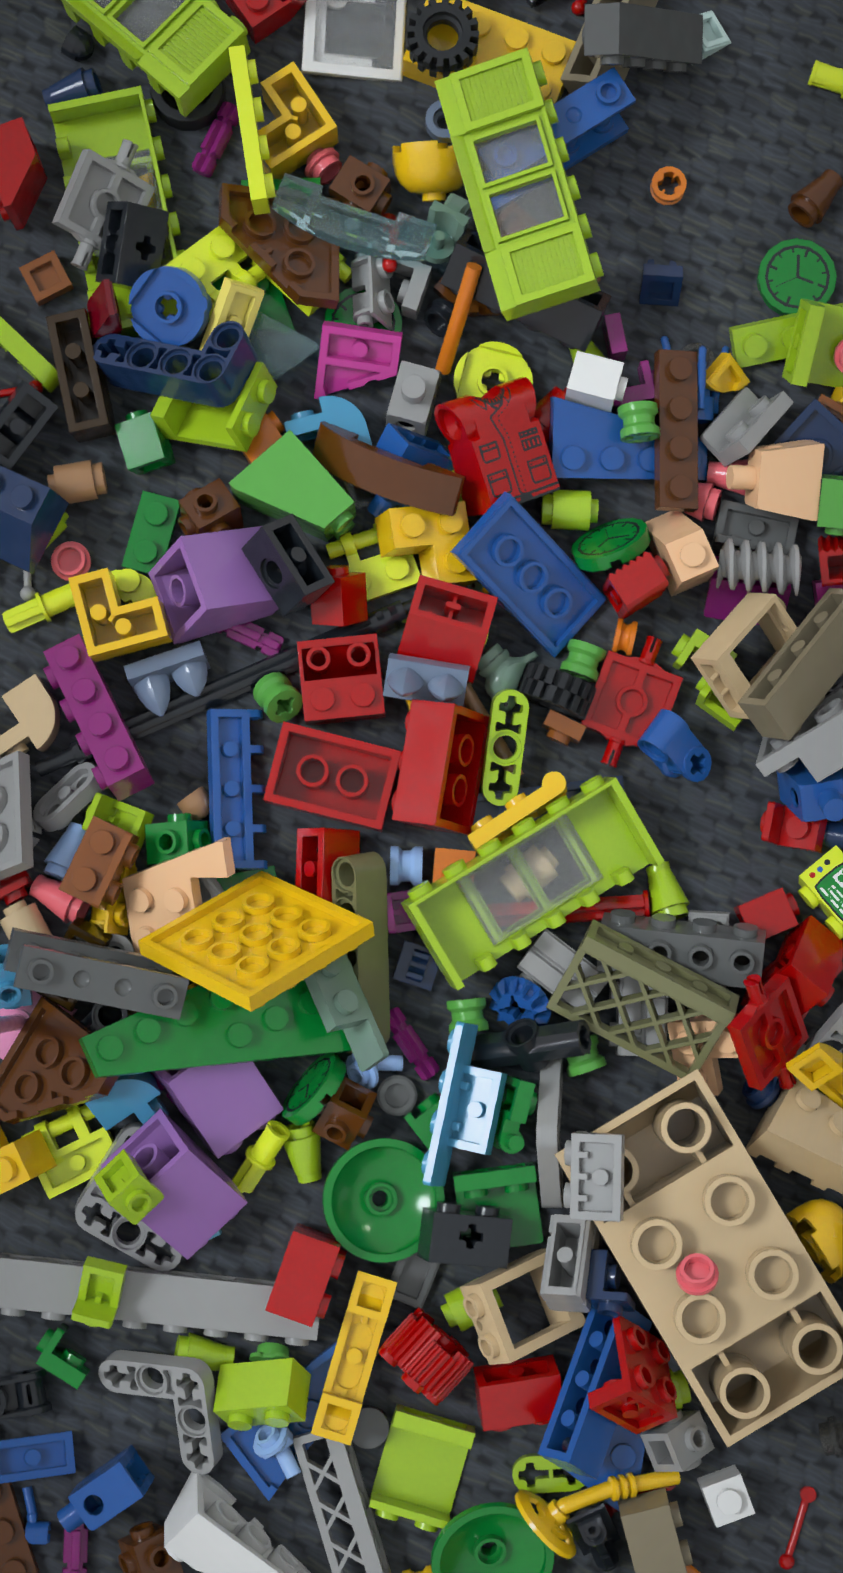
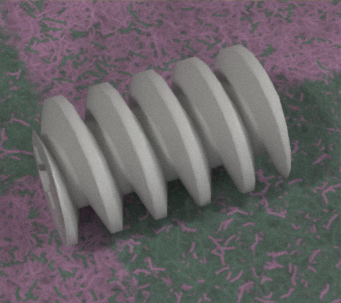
M726 539L719 554L716 580L717 589L723 578H727L730 590H735L739 580L743 579L746 591L751 592L756 581H760L763 593H767L772 582H776L779 595H783L788 584H792L795 596H798L802 556L797 544H792L787 555H784L782 544L776 542L771 553H768L765 541H760L755 551L752 552L749 540L744 539L739 549L735 550L733 539Z

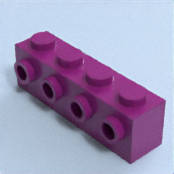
M80 634L43 651L49 663V666L43 668L52 688L55 690L60 687L65 699L59 701L60 706L68 721L71 723L76 720L81 730L75 737L85 756L93 755L98 766L91 770L102 791L109 788L116 799L121 801L155 784L97 663L88 656L85 642Z

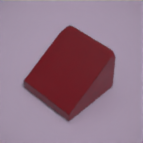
M104 279L87 302L91 332L94 338L108 334H120L121 330H123L118 300L112 281Z

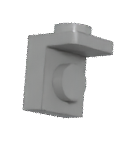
M406 253L404 257L395 254L394 259L397 261L398 266L394 272L411 278L410 281L403 279L397 296V302L402 303V316L417 320L432 277V266L426 265L427 261L414 254Z

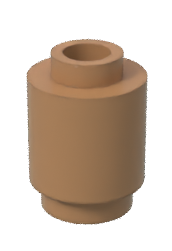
M92 460L56 465L53 466L54 474L47 475L48 487L69 502V504L99 499V495L108 493L102 462L93 463Z

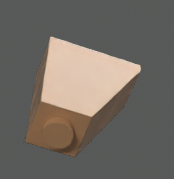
M669 511L645 522L651 539L649 547L654 557L658 555L669 570L670 576L667 577L669 582L667 588L671 597L707 582L718 569L719 564L703 529L683 513Z

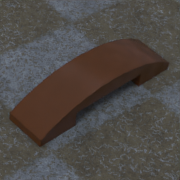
M325 421L320 422L312 455L329 473L384 498L426 511L449 516L455 515L465 476L432 463L420 465L359 441V435Z

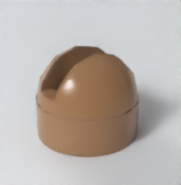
M201 786L176 805L182 813H191L192 820H201L209 814V794Z

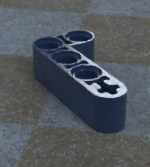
M226 321L216 326L209 335L202 351L120 334L102 336L93 345V358L111 385L211 407H225L232 404L238 398L258 358L257 352L240 323L235 321Z

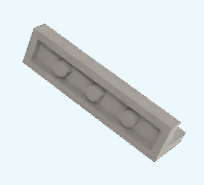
M311 1431L294 1436V1448L332 1573H343L342 1568L348 1557L364 1565L366 1573H391L372 1508L369 1507V1497L352 1442L350 1446L326 1439L330 1457L323 1467L309 1459L305 1447L306 1443L323 1439V1437L313 1435ZM332 1461H333V1465H334L336 1474H335L334 1472L328 1470L329 1467H330V1465H331V1463H332ZM313 1470L320 1474L317 1482ZM324 1476L340 1485L342 1497L337 1507L320 1497L318 1488ZM344 1501L346 1504L348 1514L340 1510ZM325 1510L332 1514L329 1522L327 1520ZM336 1517L352 1525L355 1536L349 1547L332 1537L330 1528ZM356 1542L358 1544L360 1554L352 1550ZM337 1551L344 1554V1557L342 1558L341 1562L339 1560Z

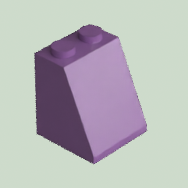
M262 526L180 536L149 571L156 596L163 603L174 644L184 643L239 624L273 615L279 609L241 549Z
M253 1062L152 1072L205 1147L218 1159L223 1155L236 1151L242 1145L245 1138L256 1130L264 1129L270 1120H275L276 1115L284 1110Z
M161 1108L100 1165L103 1169L123 1149L134 1157L147 1179L160 1189L164 1195V1199L141 1221L187 1260L200 1248L204 1247L209 1239L229 1220L233 1219L248 1203L235 1183Z

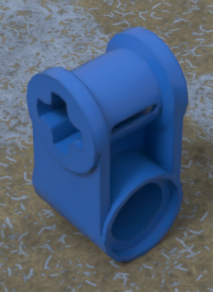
M661 709L637 742L639 748L650 757L666 777L676 778L682 775L688 781L700 782L708 776L711 770L712 761L709 751L704 748L691 732L688 724L679 715L670 710Z

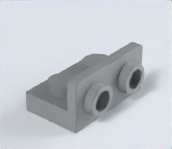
M745 387L700 435V440L726 467L749 454L794 402L784 391L770 399L766 395L758 399L748 387Z
M576 1131L571 1133V1140H566L564 1160L565 1165L571 1166L570 1183H565L563 1201L564 1207L570 1208V1219L623 1221L625 1134Z

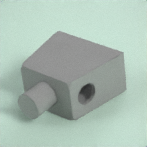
M401 361L386 415V425L389 422L426 436L443 376L441 371ZM398 421L410 423L414 427L401 425Z

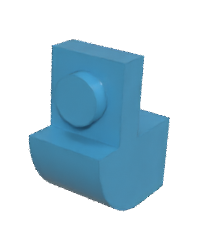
M318 397L321 413L314 414L313 410H305L291 415V420L284 422L286 432L291 430L301 442L317 438L320 422L325 421L358 434L359 441L372 445L364 416L354 404L340 397Z
M150 1072L119 1076L108 1096L85 1103L106 1131L132 1113L137 1116L143 1125L160 1108L169 1116L166 1107L158 1098V1095L161 1093L155 1077Z

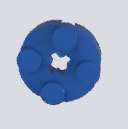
M162 266L146 271L136 280L129 295V305L131 304L133 316L131 321L139 336L145 340L176 346L189 344L202 334L209 320V312L212 309L211 297L207 294L203 283L195 274L182 267ZM163 298L167 300L174 298L176 300V307L178 309L176 315L170 314L165 317L162 314L165 309L161 303Z

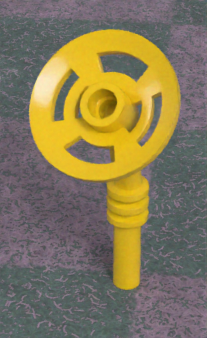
M628 1472L625 1473V1476L623 1474H618L616 1477L613 1475L609 1476L607 1481L565 1496L558 1501L553 1499L550 1503L530 1491L520 1489L515 1494V1502L526 1523L542 1542L559 1556L565 1559H572L576 1555L577 1549L573 1535L566 1524V1520L570 1519L569 1513L609 1498L612 1501H618L619 1498L624 1500L628 1496L635 1498L638 1492L679 1485L681 1478L679 1472H651L635 1476ZM531 1503L536 1505L538 1514L535 1512Z

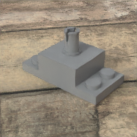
M843 686L825 696L823 702L812 711L802 724L801 730L790 740L762 738L755 765L764 777L776 770L778 773L789 770L797 763L798 757L817 783L843 768Z

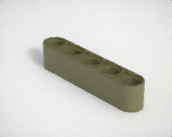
M373 851L338 857L334 861L331 872L332 903L373 922L375 936L346 954L386 1044L390 1037L387 875L383 858Z

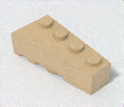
M796 1078V1085L793 1084L794 1087L791 1089H782L778 1099L767 1108L745 1149L749 1155L755 1158L762 1155L775 1161L774 1167L788 1174L793 1170L810 1178L811 1185L823 1191L830 1188L843 1194V1109L817 1089L811 1091Z

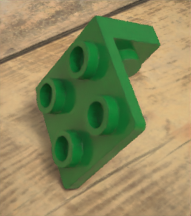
M533 1161L452 1172L456 1202L461 1204V1210L475 1211L476 1205L500 1207V1214L513 1219L510 1248L543 1242L536 1189L537 1178ZM470 1228L465 1232L460 1231L461 1239L466 1235L471 1236Z

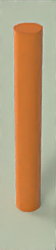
M468 262L436 363L435 369L441 371L443 375L450 374L482 271V266L474 262Z

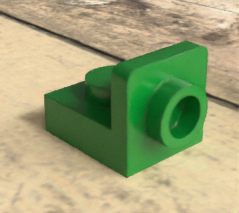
M62 1323L56 1331L48 1328L36 1347L42 1353L36 1364L78 1389L90 1372V1369L84 1366L86 1359L70 1348H65L63 1352L57 1349V1346L69 1329L67 1325Z

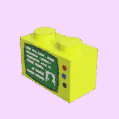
M835 845L799 875L798 883L802 888L798 890V893L809 907L815 909L818 906L828 917L825 920V924L841 940L843 938V852Z

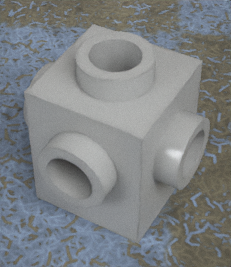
M678 1409L677 1418L640 1434L655 1472H685L692 1470L702 1463L701 1458L714 1449L707 1425L699 1410L682 1411Z

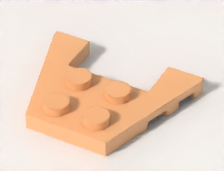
M224 837L211 844L199 847L122 879L131 940L135 953H140L138 940L203 904L199 878H228L235 874L230 837Z

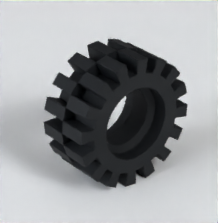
M428 0V6L425 7L422 2L417 6V13L412 12L409 17V25H407V51H410L412 63L417 61L418 69L421 72L428 69L429 76L435 78L437 72H443V78L449 76L451 71L463 70L464 65L469 67L473 63V56H476L478 50L479 31L477 18H472L473 11L470 7L467 6L463 9L462 1L455 0L454 4L449 3V0H442L440 3H436V0ZM439 24H446L454 28L458 34L456 45L445 51L433 48L427 40V35L431 28Z
M529 663L519 692L524 694L528 701L539 704V706L551 709L567 717L584 720L596 693V688L578 677L570 676L566 672H560L552 667L548 668L543 664Z

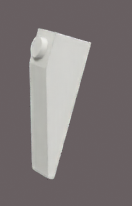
M190 1473L164 1522V1547L174 1560L178 1562L184 1561L193 1569L203 1573H311L283 1545L280 1544L274 1549L271 1546L270 1538L263 1530L264 1526L255 1517L250 1522H247L232 1507L237 1499L219 1482L208 1474Z

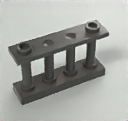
M12 927L3 964L5 971L16 973L13 986L16 988L180 1020L189 984V979L173 975V971L142 956L140 953Z

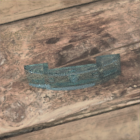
M287 173L284 174L273 201L272 209L292 224L324 241L361 254L402 261L425 260L437 224L401 212L398 213L397 219L394 221L321 196L322 185Z

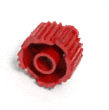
M418 1307L385 1340L378 1349V1353L391 1366L396 1367L398 1365L404 1372L401 1379L417 1394L422 1392L430 1402L438 1406L471 1371L470 1368L474 1363L468 1358L470 1353L465 1350L460 1342L452 1335L449 1336L438 1325L434 1324L432 1326L431 1324L435 1319Z

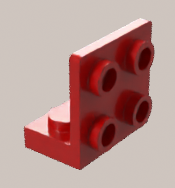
M622 1316L614 1318L613 1327L622 1379L609 1380L603 1384V1387L587 1393L589 1407L596 1413L637 1435L678 1417L675 1404L677 1391L671 1380L668 1365L670 1353L663 1340Z

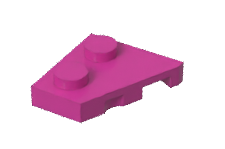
M324 320L314 399H319L318 397L327 396L347 388L352 390L364 386L372 380L380 381L396 376L399 368L403 332Z

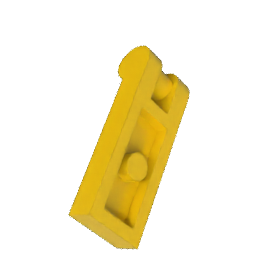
M549 772L542 780V787L528 796L525 793L515 796L505 804L507 810L495 818L488 815L477 821L471 827L473 832L467 836L476 853L478 854L477 849L481 845L494 838H498L500 842L513 834L511 828L531 816L533 819H536L547 811L545 807L548 804L567 795L565 777L559 772Z

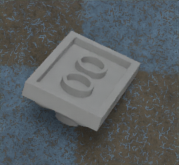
M16 751L0 758V880L34 867L33 847L36 846L40 839L33 837L32 831L42 834V827L32 817L30 755L21 751Z

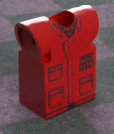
M519 377L495 385L481 398L465 395L438 404L435 407L436 423L444 437L450 442L448 450L454 472L465 476L461 497L462 501H465L467 517L484 515L504 491L510 493L521 504L560 490L540 421L534 417L536 395L534 387L527 377Z

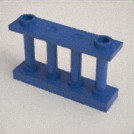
M615 67L554 104L559 120L558 123L552 124L555 138L563 136L570 157V161L563 163L565 171L628 132L629 128L619 113L635 104L636 99ZM537 123L504 134L477 151L478 156L487 168V171L483 173L486 183L548 162ZM553 177L490 198L494 212L497 214L508 207L512 201H518L552 180Z

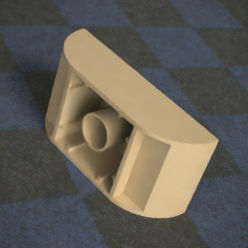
M698 1069L590 1132L625 1134L623 1221H594L595 1226L598 1228L602 1238L620 1265L625 1277L727 1448L843 1378V1311ZM564 1149L554 1155L570 1181L571 1166L565 1165ZM693 1253L708 1256L718 1268V1283L711 1292L705 1295L695 1296L684 1292L676 1280L678 1264L686 1256Z

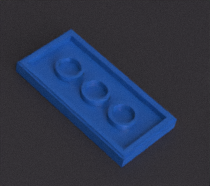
M505 491L450 551L492 596L498 597L497 601L554 658L607 600L602 592L510 493Z

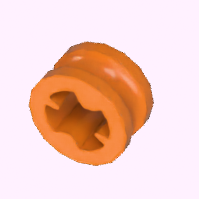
M665 166L655 172L650 184V192L654 200L662 205H673L679 202L686 190L687 180L680 169L673 166ZM664 177H671V183L676 180L679 185L674 188L672 195L664 194L665 189L660 191L658 186L662 185Z
M618 618L611 651L617 653L619 650H622L626 653V656L631 657L638 621L626 624L623 618Z

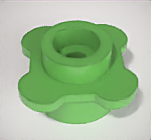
M261 1343L257 1346V1352L250 1354L249 1360L253 1362L289 1358L290 1350L287 1346L279 1343Z

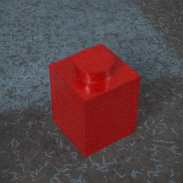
M349 565L326 566L335 583L311 604L312 624L344 627L367 621L366 573L349 572Z
M783 887L733 907L740 923H751L758 926L760 930H766V939L799 925L795 917L800 914L797 902L791 892L785 894Z

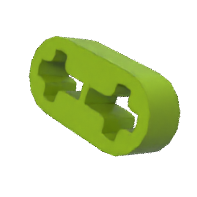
M538 1453L522 1455L515 1461L512 1467V1477L517 1488L534 1494L570 1492L585 1486L576 1478L574 1482H568L566 1475H553V1469L562 1468L538 1455ZM527 1463H533L535 1470H548V1475L535 1477V1484L531 1485L527 1484L524 1477L518 1476L519 1472L525 1471Z

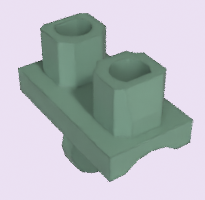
M450 193L444 204L434 200L430 206L424 235L419 246L422 257L428 262L434 264L449 263L456 242L469 225L470 217H468L471 208L468 200Z

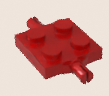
M653 636L646 637L647 639L640 657H626L608 650L594 686L596 693L586 718L581 721V724L586 726V729L600 733L608 740L600 763L607 765L611 753L614 751L609 767L617 768L623 747L639 748L638 740L661 709L672 710L683 681L682 677L664 671L655 663L663 641L657 638L650 653L649 651L654 640Z
M775 973L763 986L760 975L751 974L743 980L749 995V1003L727 1026L749 1087L762 1091L777 1076L780 1088L791 1089L794 1087L793 1084L796 1085L797 1081L794 1075L787 1069L786 1063L795 1057L797 1051L807 1041L809 1036L790 979L787 976Z

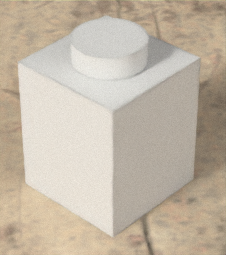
M577 351L566 389L565 400L611 413L614 400L622 402L628 378L621 376L624 363Z
M735 1464L697 1478L709 1514L716 1528L755 1514L741 1473Z

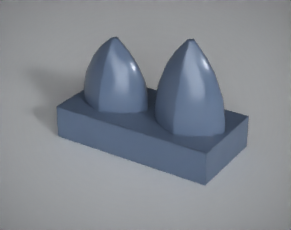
M200 640L123 666L127 680L139 700L148 710L159 717L164 716L169 704L170 682L175 681L183 691L199 697L206 684L207 670L211 669Z
M390 653L383 696L411 701L412 699L454 703L463 706L470 666Z

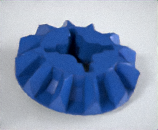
M518 976L502 978L489 993L492 997L489 1008L499 1012L496 1021H505L509 1026L516 1020L530 1018L535 1021L537 1026L546 1025L550 1020L551 1010L546 1008L549 1001L546 994L540 987L528 979ZM514 1001L517 1002L520 1008H525V1012L523 1014L520 1013L518 1007L512 1006Z

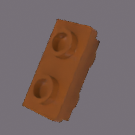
M93 816L61 882L59 890L100 910L105 911L108 904L113 906L123 888V883L119 882L125 867L131 869L140 853L141 847L136 845L140 837Z

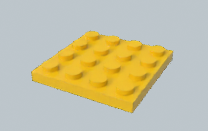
M261 870L138 940L142 956L252 1012L264 1006L268 1001L284 991L293 988L297 983L318 970L324 969L328 964L344 954L355 950L359 945L374 937L375 934L372 921Z

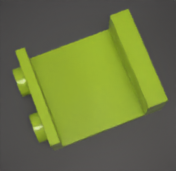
M801 298L782 377L790 384L807 387V383L830 387H843V373L838 370L834 363L835 348L843 340V306Z
M256 362L240 395L232 404L225 407H211L159 396L150 416L166 439L247 452L253 438L260 430L261 421L269 404L275 398L278 386L263 362Z
M396 1404L369 1498V1507L376 1509L375 1514L384 1519L398 1521L400 1516L414 1520V1525L417 1528L428 1532H438V1528L443 1529L450 1521V1512L468 1449L471 1450L476 1434L475 1426Z

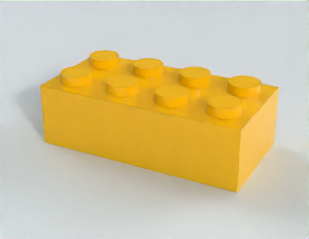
M428 0L424 3L425 7L428 6ZM449 0V3L454 4L455 0ZM460 0L462 1V8L465 9L469 6L473 11L472 18L476 17L478 21V50L476 56H473V63L469 67L527 47L533 62L541 60L548 84L541 86L544 100L552 98L554 104L558 102L565 89L560 78L576 41L469 1ZM439 24L431 28L428 32L427 40L433 48L445 51L456 45L458 34L451 26ZM406 49L403 57V76L436 88L434 81L442 79L443 72H437L436 78L429 76L428 69L421 72L418 69L417 61L412 63L410 51Z

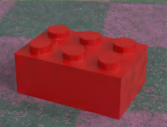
M412 699L410 711L405 719L407 732L404 749L398 760L400 773L397 790L392 797V820L440 832L462 835L472 833L471 827L474 823L484 762L489 716L454 703Z
M283 721L263 800L268 804L382 832L399 768L398 760L401 751Z

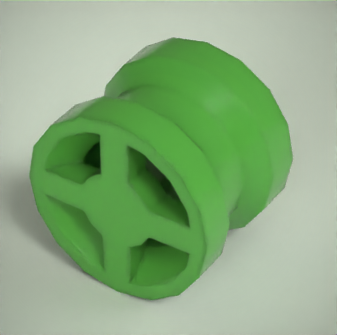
M634 401L618 407V417L623 420V428L620 430V440L622 442L643 443L660 437V427L655 424V416L658 414V404L656 402Z
M570 639L567 645L569 655L566 660L562 661L559 670L582 680L596 683L599 676L597 671L598 664L605 659L607 651L588 642Z
M280 672L266 674L259 679L253 690L255 701L261 708H264V712L269 719L276 723H283V721L286 722L292 719L300 711L303 704L299 691L292 686L286 675Z
M486 997L446 1001L447 1010L451 1012L452 1021L449 1024V1033L455 1029L457 1021L478 1025V1031L489 1030L488 1021L483 1016Z
M597 1034L590 1035L592 1042L590 1054L567 1058L568 1066L566 1071L568 1077L581 1075L607 1065L605 1057L600 1055L597 1049L599 1042Z

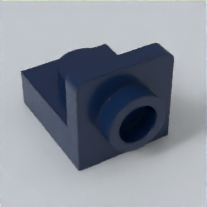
M591 1249L586 1299L595 1310H598L599 1314L604 1316L618 1317L622 1316L623 1311L635 1312L636 1303L628 1293L613 1292V1289L618 1290L620 1286V1265L616 1264L608 1250Z

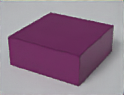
M620 312L604 315L601 325L608 359L616 361L625 360L628 349Z

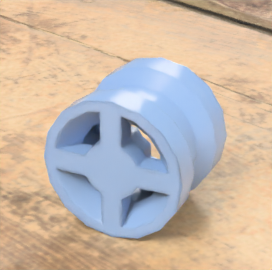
M391 846L390 886H398L401 882H411L413 886L422 883L423 846H415L411 850H402L399 846Z

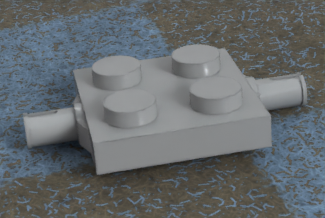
M122 140L115 160L106 159L90 149L82 150L52 223L71 233L80 242L73 261H71V264L77 266L78 269L87 271L94 251L101 248L108 201H128L148 206L155 187L140 179L130 168L134 155L139 148L136 143L133 144L130 140Z

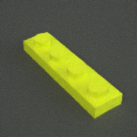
M244 45L228 47L254 214L271 213L268 198H275L276 193L272 173L265 174L263 160H269L270 153L267 135L259 136L257 122H264L265 120L261 97L253 98L252 85L259 84L255 59H247Z

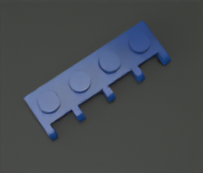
M209 709L206 711L211 843L224 837H230L235 870L268 869V861L254 860L253 834H266L267 829L264 824H253L252 795L265 794V785H252L251 755H263L264 746L250 745V720L263 719V710Z

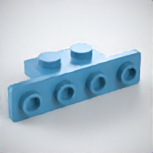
M457 1021L455 1029L450 1032L448 1037L447 1050L450 1053L447 1068L442 1072L439 1079L438 1088L441 1097L438 1110L433 1113L430 1122V1132L433 1134L430 1149L425 1153L421 1166L422 1174H424V1185L445 1186L453 1147L484 1155H491L508 1074L470 1066L478 1031V1025Z

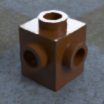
M349 155L329 186L330 198L339 199V211L347 218L355 222H359L362 219L366 223L371 224L376 215L382 217L392 202L393 196L390 194L391 181L387 178V172L373 162H368L366 165L352 155Z
M220 478L202 488L192 489L184 498L178 500L182 516L178 518V523L185 536L242 529L244 527L241 507Z
M344 1077L335 1095L333 1094L331 1097L326 1094L324 1099L320 1101L324 1107L317 1115L319 1117L312 1132L348 1150L356 1136L363 1139L374 1119V1117L368 1114L377 1093Z
M152 1521L142 1522L133 1526L129 1530V1535L118 1540L122 1552L118 1556V1560L123 1573H184L181 1562L174 1560L164 1547V1526Z

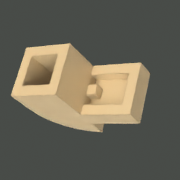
M34 674L2 695V698L19 723L0 735V758L16 751L27 753L29 748L26 744L31 741L36 749L43 753L57 737L60 728L59 707L42 679Z

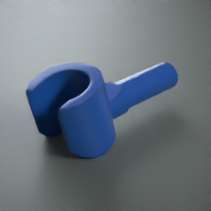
M32 1486L22 1488L27 1511L25 1538L30 1544L46 1545L50 1542L48 1531L51 1530V1522L38 1521Z

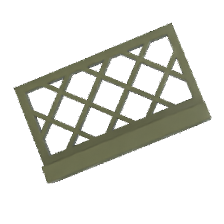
M593 919L580 946L549 999L546 1008L571 1021L584 1019L590 1031L682 1078L696 1069H701L723 1030L734 1018L740 996ZM585 953L601 961L605 973L585 977L580 964ZM574 973H576L577 979L570 981ZM630 976L639 982L642 992L621 996L616 979ZM608 981L614 998L594 1003L589 985ZM581 987L587 1005L572 1007L561 1001L560 998L564 991ZM666 995L675 1000L678 1011L658 1016L652 998ZM645 1000L651 1017L631 1022L625 1005ZM618 1007L623 1024L610 1027L601 1022L598 1011ZM704 1015L715 1021L716 1024L712 1031L695 1035L689 1018ZM682 1020L687 1037L667 1041L661 1024ZM654 1026L660 1043L646 1046L637 1041L634 1030ZM704 1042L701 1049H699L698 1043ZM691 1045L695 1059L690 1068L675 1061L670 1050Z

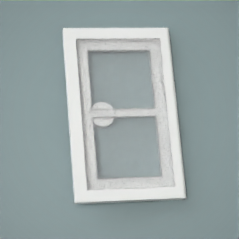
M307 0L305 2L301 73L370 81L402 82L407 0Z

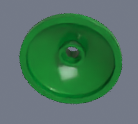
M377 1138L351 1147L334 1163L324 1184L322 1195L323 1213L331 1234L348 1252L364 1260L378 1263L403 1260L418 1252L423 1207L436 1208L437 1201H445L443 1186L423 1184L424 1174H422L421 1166L425 1154L421 1150L397 1139ZM377 1191H383L386 1195V1201L381 1206L374 1205L372 1197Z
M505 1502L479 1504L456 1515L439 1533L431 1553L432 1573H552L554 1564V1551L533 1532L522 1517L517 1505ZM494 1542L490 1548L482 1547L485 1543Z

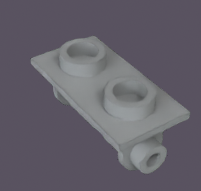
M368 242L367 253H357L354 256L355 259L351 262L352 289L355 292L366 290V292L353 295V321L358 326L373 328V323L380 322L388 330H392L391 313L395 310V304L390 293V278L393 276V272L388 273L383 270L382 262L386 255H383L371 242Z

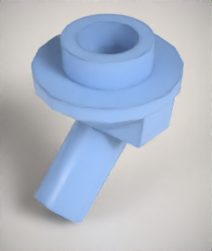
M351 1054L346 1060L348 1078L371 1090L378 1084V1071H403V1055H389L370 1070L362 1072L354 1055Z
M262 1425L255 1435L254 1452L264 1459L275 1455L287 1480L302 1472L289 1447L294 1442L293 1434L288 1426L276 1428Z

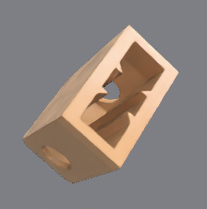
M805 439L755 446L748 454V465L728 466L726 472L727 488L745 490V504L756 509L817 521L825 444Z

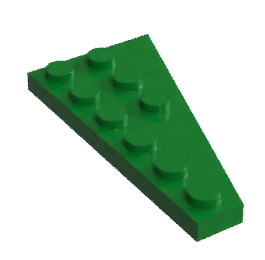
M305 980L297 983L293 988L284 991L268 1001L264 1006L252 1012L197 985L186 992L180 1020L137 1012L78 1039L95 1078L352 1051L343 1029L327 1033Z

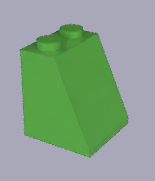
M291 430L287 431L229 482L234 498L240 504L276 520L293 514L305 533L327 542L333 536L340 540L341 536L350 532L355 526V523L352 521L356 517L354 500Z

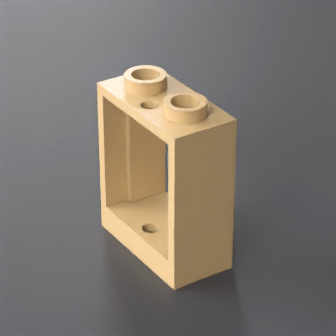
M749 592L691 657L730 717L749 719L738 704V701L798 628L787 613L785 603L776 594ZM758 622L776 652L751 681L748 682L730 653Z
M546 1248L536 1250L508 1263L507 1269L498 1268L460 1287L464 1298L463 1306L465 1312L473 1321L479 1337V1349L484 1357L487 1358L489 1365L512 1363L585 1324L586 1320L583 1313L550 1310L546 1301L540 1296ZM530 1272L550 1326L513 1344L492 1290Z

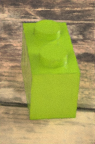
M294 1358L222 1364L219 1368L213 1412L224 1420L228 1427L239 1431H247L252 1429V1426L257 1425L284 1428L292 1422H304L306 1419L311 1374Z

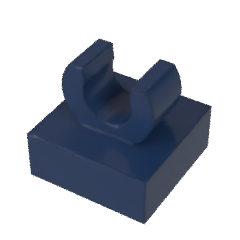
M649 259L647 264L644 263L639 291V304L678 306L683 281V266H677L675 261H670L669 265L655 264L654 259Z
M405 940L393 979L431 991L438 966L427 947Z

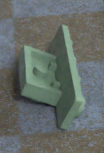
M344 954L328 964L324 969L318 970L304 979L327 1033L343 1029L359 1069L362 1072L370 1070L389 1056L384 1038L380 1033L347 954Z

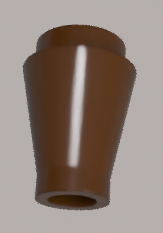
M826 169L818 178L791 196V203L788 205V212L793 220L806 228L821 223L837 192L843 186L841 176L834 170Z

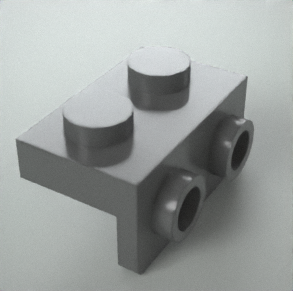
M722 499L719 504L711 549H722L726 539L732 538L735 550H738L742 541L747 539L749 540L752 552L755 551L760 541H765L768 553H771L776 542L782 544L784 555H787L791 545L795 542L799 518L760 510L746 504Z

